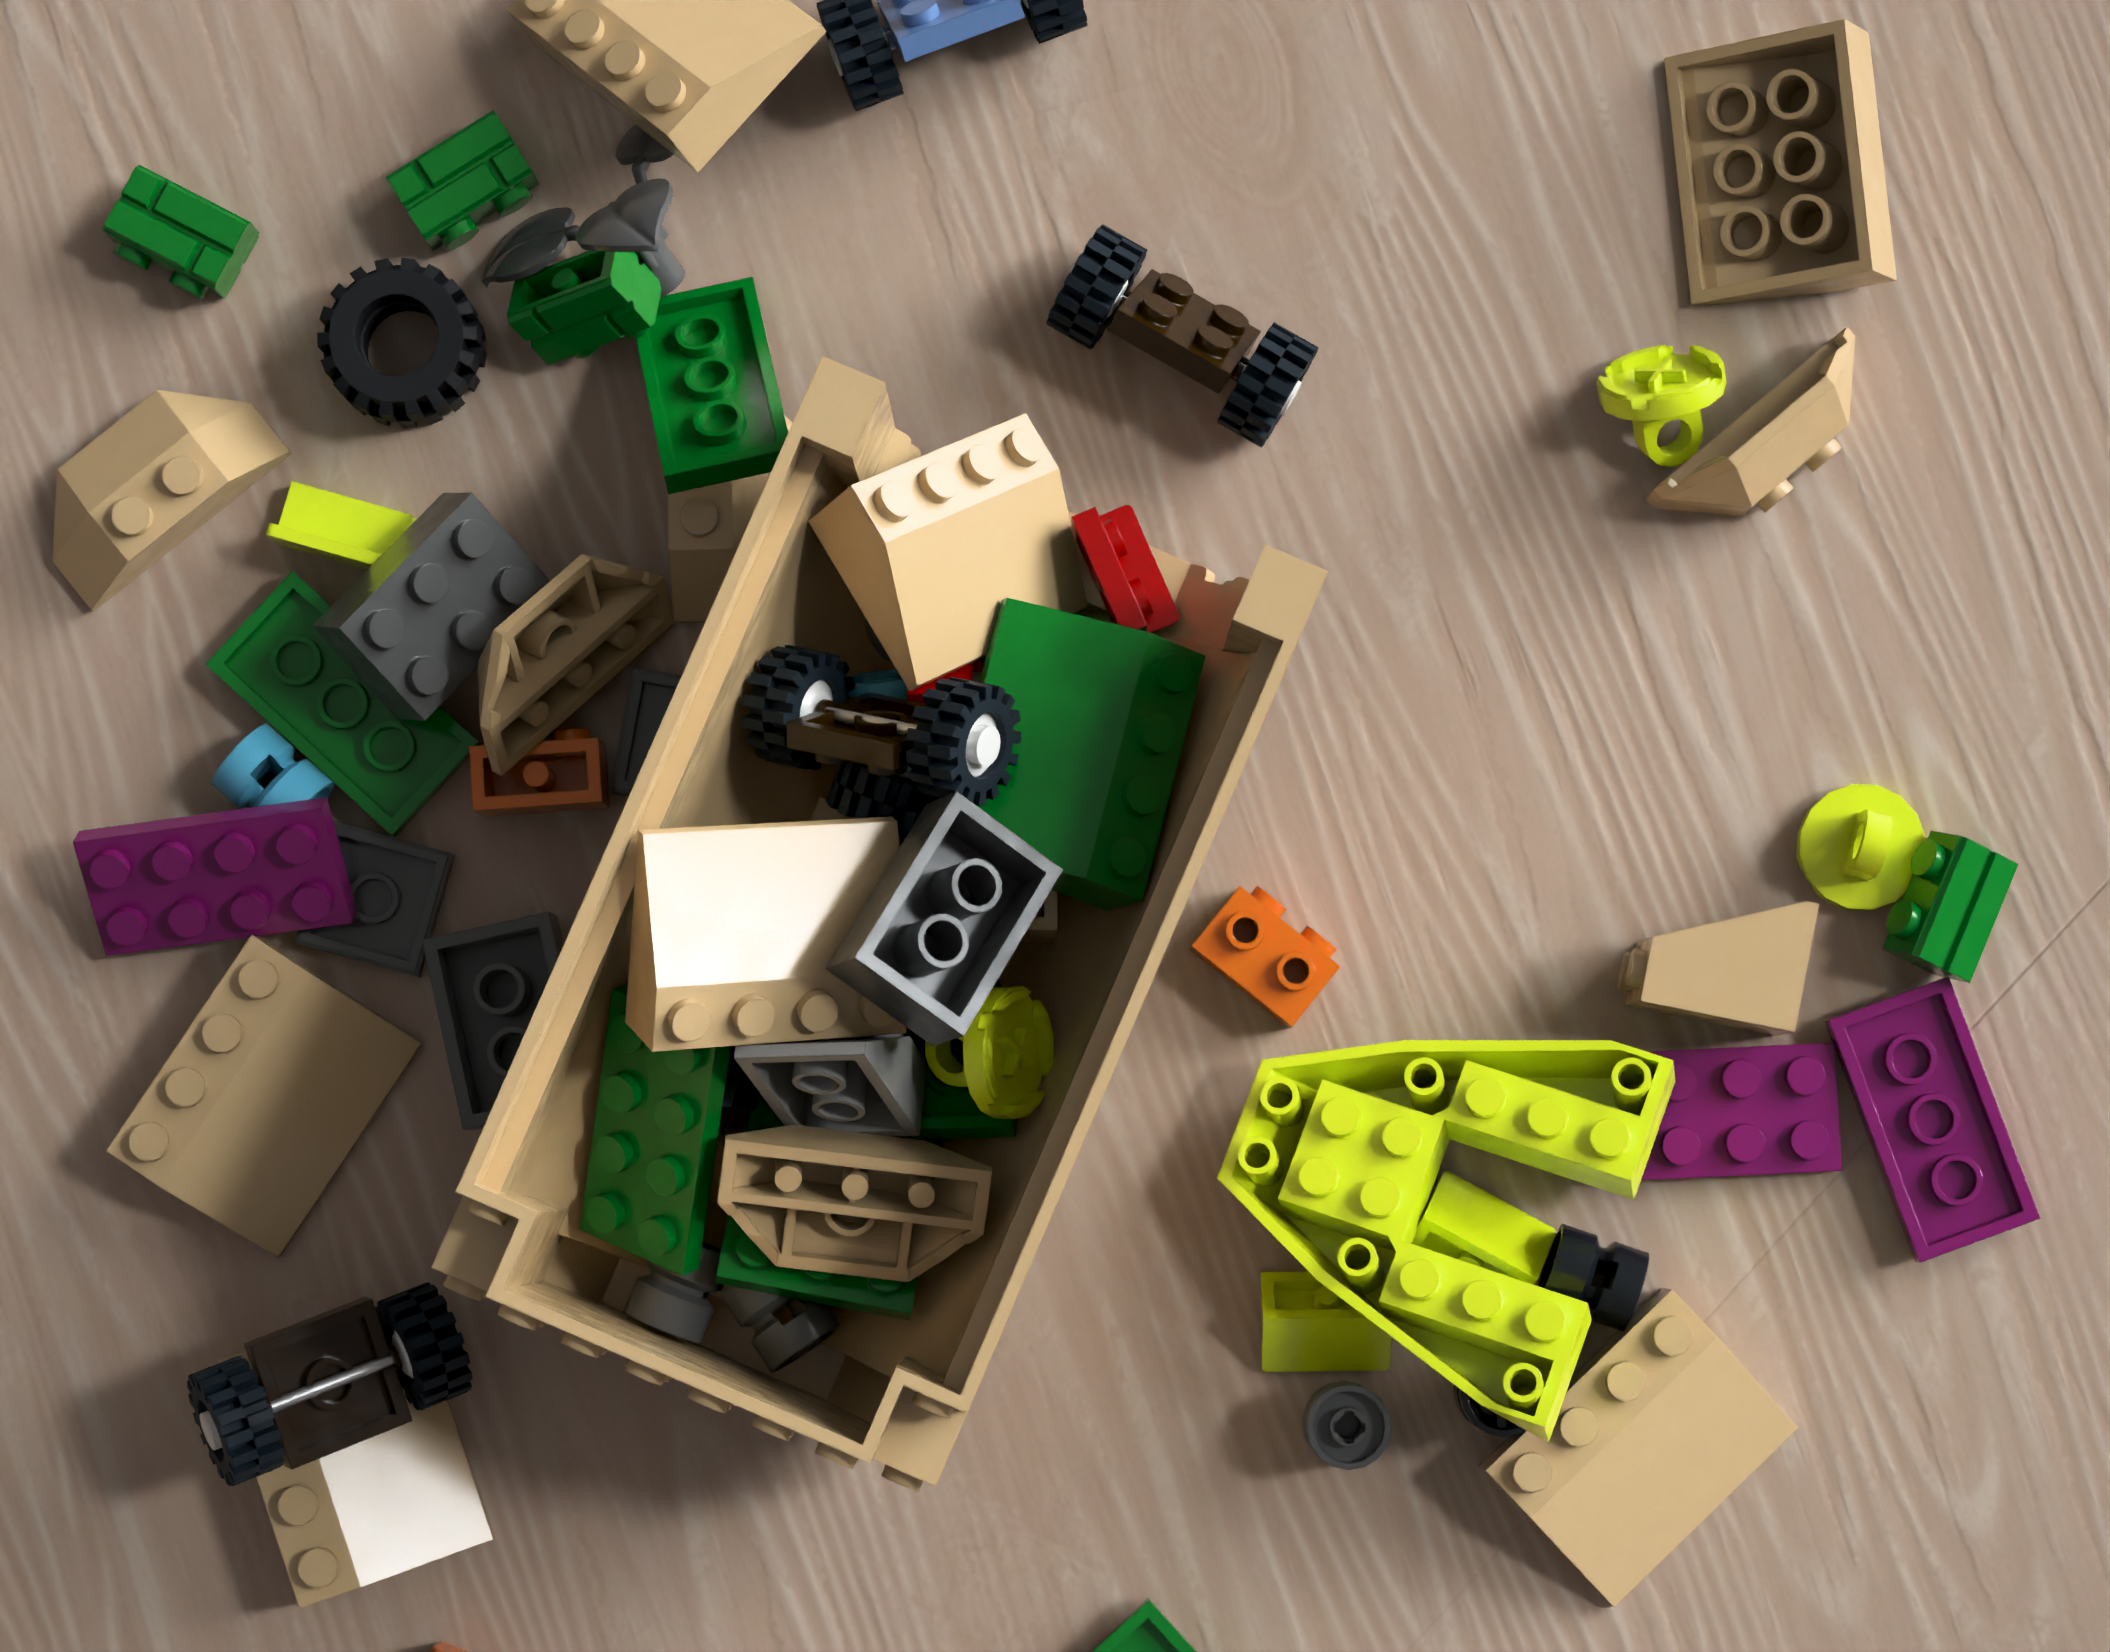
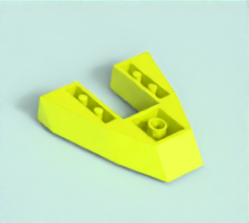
M1402 1040L1262 1059L1217 1179L1317 1281L1481 1406L1549 1443L1592 1321L1588 1303L1414 1245L1412 1243L1417 1232V1226L1423 1216L1450 1140L1634 1200L1676 1082L1674 1061L1612 1040Z

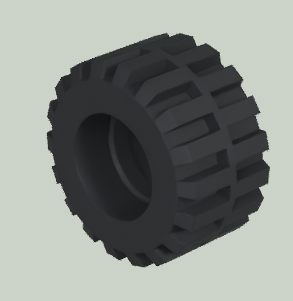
M388 258L374 261L376 270L366 273L362 267H359L349 273L355 280L346 289L338 283L330 293L336 301L332 308L323 306L319 318L325 325L324 332L317 333V347L324 354V359L320 361L325 373L333 381L335 388L364 416L368 414L377 423L390 426L391 422H398L403 428H417V421L424 419L432 425L443 420L440 413L451 407L456 412L465 404L461 396L467 389L472 392L476 390L480 382L476 373L478 367L485 368L487 356L482 348V341H486L484 327L477 317L478 313L463 290L453 279L449 280L440 269L431 264H428L426 268L421 267L416 259L402 258L401 265H393ZM414 311L428 315L434 321L438 330L437 345L429 361L419 370L404 376H387L377 372L370 364L368 357L369 342L376 327L389 316L399 312Z

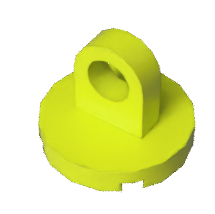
M1656 345L1635 350L1613 360L1605 368L1606 377L1600 375L1597 379L1599 403L1604 411L1619 419L1632 420L1634 437L1638 448L1658 465L1665 467L1679 466L1688 461L1698 451L1703 437L1700 409L1711 405L1724 394L1727 384L1724 362L1717 353L1701 346H1689L1690 355L1674 354L1673 346ZM1679 419L1681 424L1677 438L1667 446L1658 447L1657 436L1660 429L1669 421Z
M1851 784L1828 792L1807 810L1797 832L1796 858L1801 872L1804 873L1811 888L1822 900L1843 910L1870 911L1896 902L1905 894L1913 875L1911 871L1912 856L1917 847L1926 841V837L1917 813L1900 795L1879 785Z
M1024 986L992 988L965 1035L958 1038L963 1042V1065L952 1055L950 1041L934 1046L927 1041L925 1042V1056L935 1076L948 1085L968 1087L969 1093L980 1111L992 1118L1016 1119L1027 1117L1040 1104L1045 1095L1044 1091H1037L1041 1083V1077L1046 1076L1050 1068H1053L1054 1035L1048 1013L1040 1000H1031L1029 994L1032 991Z

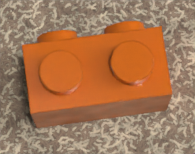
M588 729L552 731L551 741H541L502 776L492 771L485 745L469 746L473 811L483 817L610 808L606 744L598 737L590 738Z
M1239 886L1193 943L1190 950L1290 1029L1341 967L1331 959L1336 948L1310 927L1306 926L1301 934H1299L1280 917L1284 914L1286 908L1262 888L1256 886L1251 893H1248Z

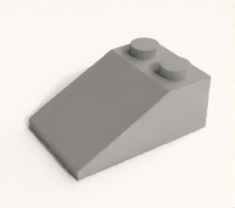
M900 1033L861 1038H833L735 1046L734 1059L784 1126L794 1124L884 1136H920L928 1063L910 1036Z

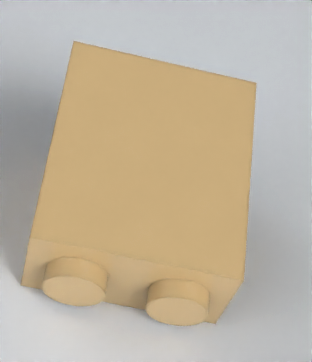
M1805 901L1653 936L1636 943V948H1633L1631 953H1624L1618 976L1617 988L1627 991L1624 1006L1772 1036L1795 1032L1819 904Z

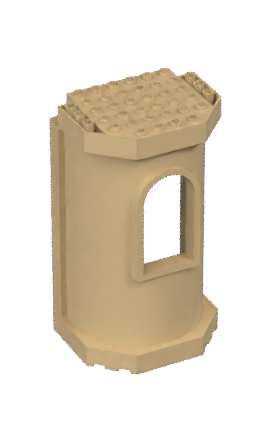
M822 356L455 1192L463 1196L431 1268L447 1274L443 1283L444 1287L477 1301L485 1298L501 1303L497 1315L514 1324L534 1331L536 1327L543 1328L544 1324L552 1325L565 1331L560 1342L574 1350L595 1358H599L600 1354L606 1355L607 1352H614L628 1358L624 1370L634 1376L662 1386L663 1382L668 1383L669 1379H676L692 1386L687 1396L689 1399L721 1413H726L727 1409L731 1410L732 1406L741 1407L755 1414L751 1423L753 1427L786 1441H789L797 1432L817 1440L819 1443L815 1450L816 1454L847 1468L853 1469L859 1459L870 1463L872 1459L885 1464L881 1476L903 1487L919 1492L923 1481L933 1486H936L1328 571L1265 544L1250 579L1236 577L1233 581L1228 580L1223 585L1213 583L1215 574L1209 569L1191 564L1149 546L1180 615L1178 623L1153 634L1203 654L1206 657L1143 901L1105 911L1057 892V933L1054 943H1019L999 976L1001 986H1024L1032 991L1029 994L1031 1000H1040L1046 1009L1054 1035L1053 1067L1050 1068L1046 1076L1041 1077V1083L1037 1091H1044L1045 1095L1040 1104L1027 1117L1017 1118L1016 1137L944 1139L942 1148L992 1167L984 1235L970 1244L966 1243L949 1257L918 1276L910 1320L827 1305L841 1327L818 1346L774 1373L769 1371L751 1343L755 1334L753 1327H740L720 1297L731 1286L724 1285L722 1291L709 1293L707 1299L714 1307V1311L701 1343L692 1342L654 1328L623 1312L637 1277L650 1275L651 1269L645 1262V1259L580 1230L612 989L628 983L638 830L854 819L855 817L844 816L838 813L837 809L830 808L828 803H826L838 764L827 765L821 763V769L806 770L769 762L754 754L756 748L748 746L745 739L752 730L742 728L741 717L750 714V707L742 705L744 694L752 695L754 687L747 683L751 672L762 673L757 664L763 655L772 657L771 649L777 646L785 647V645H792L833 653L840 657L839 661H844L849 666L850 670L846 676L896 669L893 664L882 658L872 646L866 632L863 612L808 521L851 485L921 456V451L918 447L911 444V438L907 434L895 428L885 382ZM1068 511L1071 524V517L1075 516L1076 514ZM1074 538L1088 607L1077 615L1112 623ZM899 836V846H901L906 837ZM722 1112L703 1242L721 1250L728 1220V1214L717 1204L725 1145ZM788 1306L774 1315L782 1326L793 1319Z

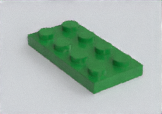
M753 277L670 294L660 298L655 326H652L643 336L637 338L636 341L668 495L771 472L788 435V429Z
M291 571L207 661L206 665L391 836L396 837L470 758L469 746H480L482 743L441 706L425 721L396 718L312 627L331 605L300 576Z
M627 983L612 989L580 1230L678 1275L684 1276L699 1269L731 1046L652 1052L625 1023Z

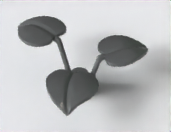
M634 124L619 142L615 156L622 165L633 164L632 173L636 185L625 190L615 201L610 202L607 207L590 215L581 226L572 225L576 216L572 209L568 207L549 209L521 222L504 237L491 255L482 280L486 288H488L490 282H510L537 273L557 258L568 241H577L582 249L590 251L634 252L638 256L639 264L644 263L660 280L662 288L660 298L672 292L685 277L684 269L664 241L669 234L662 226V223L673 198V188L666 179L647 180L646 173L651 162L664 161L674 154Z

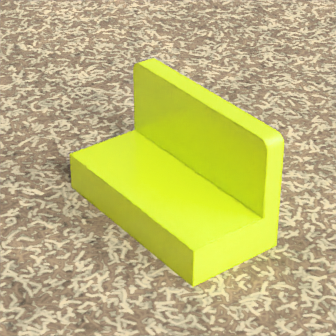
M291 481L279 524L269 523L266 536L277 545L367 570L417 519L407 513Z
M1444 1171L1424 1210L1412 1244L1534 1285L1545 1263L1556 1231L1551 1226L1449 1171Z
M1308 1271L1260 1272L1262 1316L1261 1363L1263 1371H1385L1390 1368L1392 1337L1317 1281Z

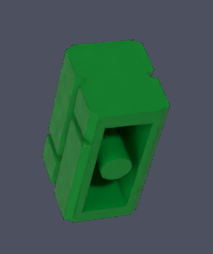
M494 110L386 176L389 184L432 251L441 245H444L447 250H453L467 243L479 232L476 226L478 222L496 211L501 217L518 211L531 201L533 196L529 190L539 185L533 171Z
M141 165L134 168L122 190L121 198L116 201L103 225V232L113 242L117 243L112 252L114 255L144 271H147L151 262L173 272L168 282L200 300H203L207 291L223 299L228 296L241 271L242 264L246 262L259 238V231L251 222Z
M589 250L547 266L533 275L515 280L507 312L508 324L525 342L531 341V348L547 365L572 356L585 358L593 354L604 344L622 337L637 339L643 336L652 326H655L662 290L660 280L644 263L639 264L638 256L634 252Z
M1930 831L1927 840L1917 847L1912 856L1911 871L1913 875L1903 899L1898 901L1888 914L1886 928L1889 933L1883 950L1912 962V964L1934 975L1970 983L2018 863L1990 851L1969 838Z

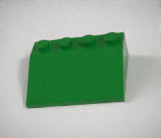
M1005 598L1000 603L979 682L1000 686L1006 689L1004 693L1012 695L1015 703L1011 709L1019 710L1021 719L1020 722L1013 726V730L1021 731V743L1013 744L1012 753L1019 756L1016 766L1007 765L1006 771L1011 776L1007 785L997 784L1000 794L994 800L986 799V804L978 807L1063 869L1051 890L1105 911L1143 901L1206 656L1150 632Z

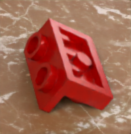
M1124 505L1099 516L1096 507L1072 516L1071 528L1073 536L1111 622L1152 634L1178 623L1180 615L1133 508L1130 505Z

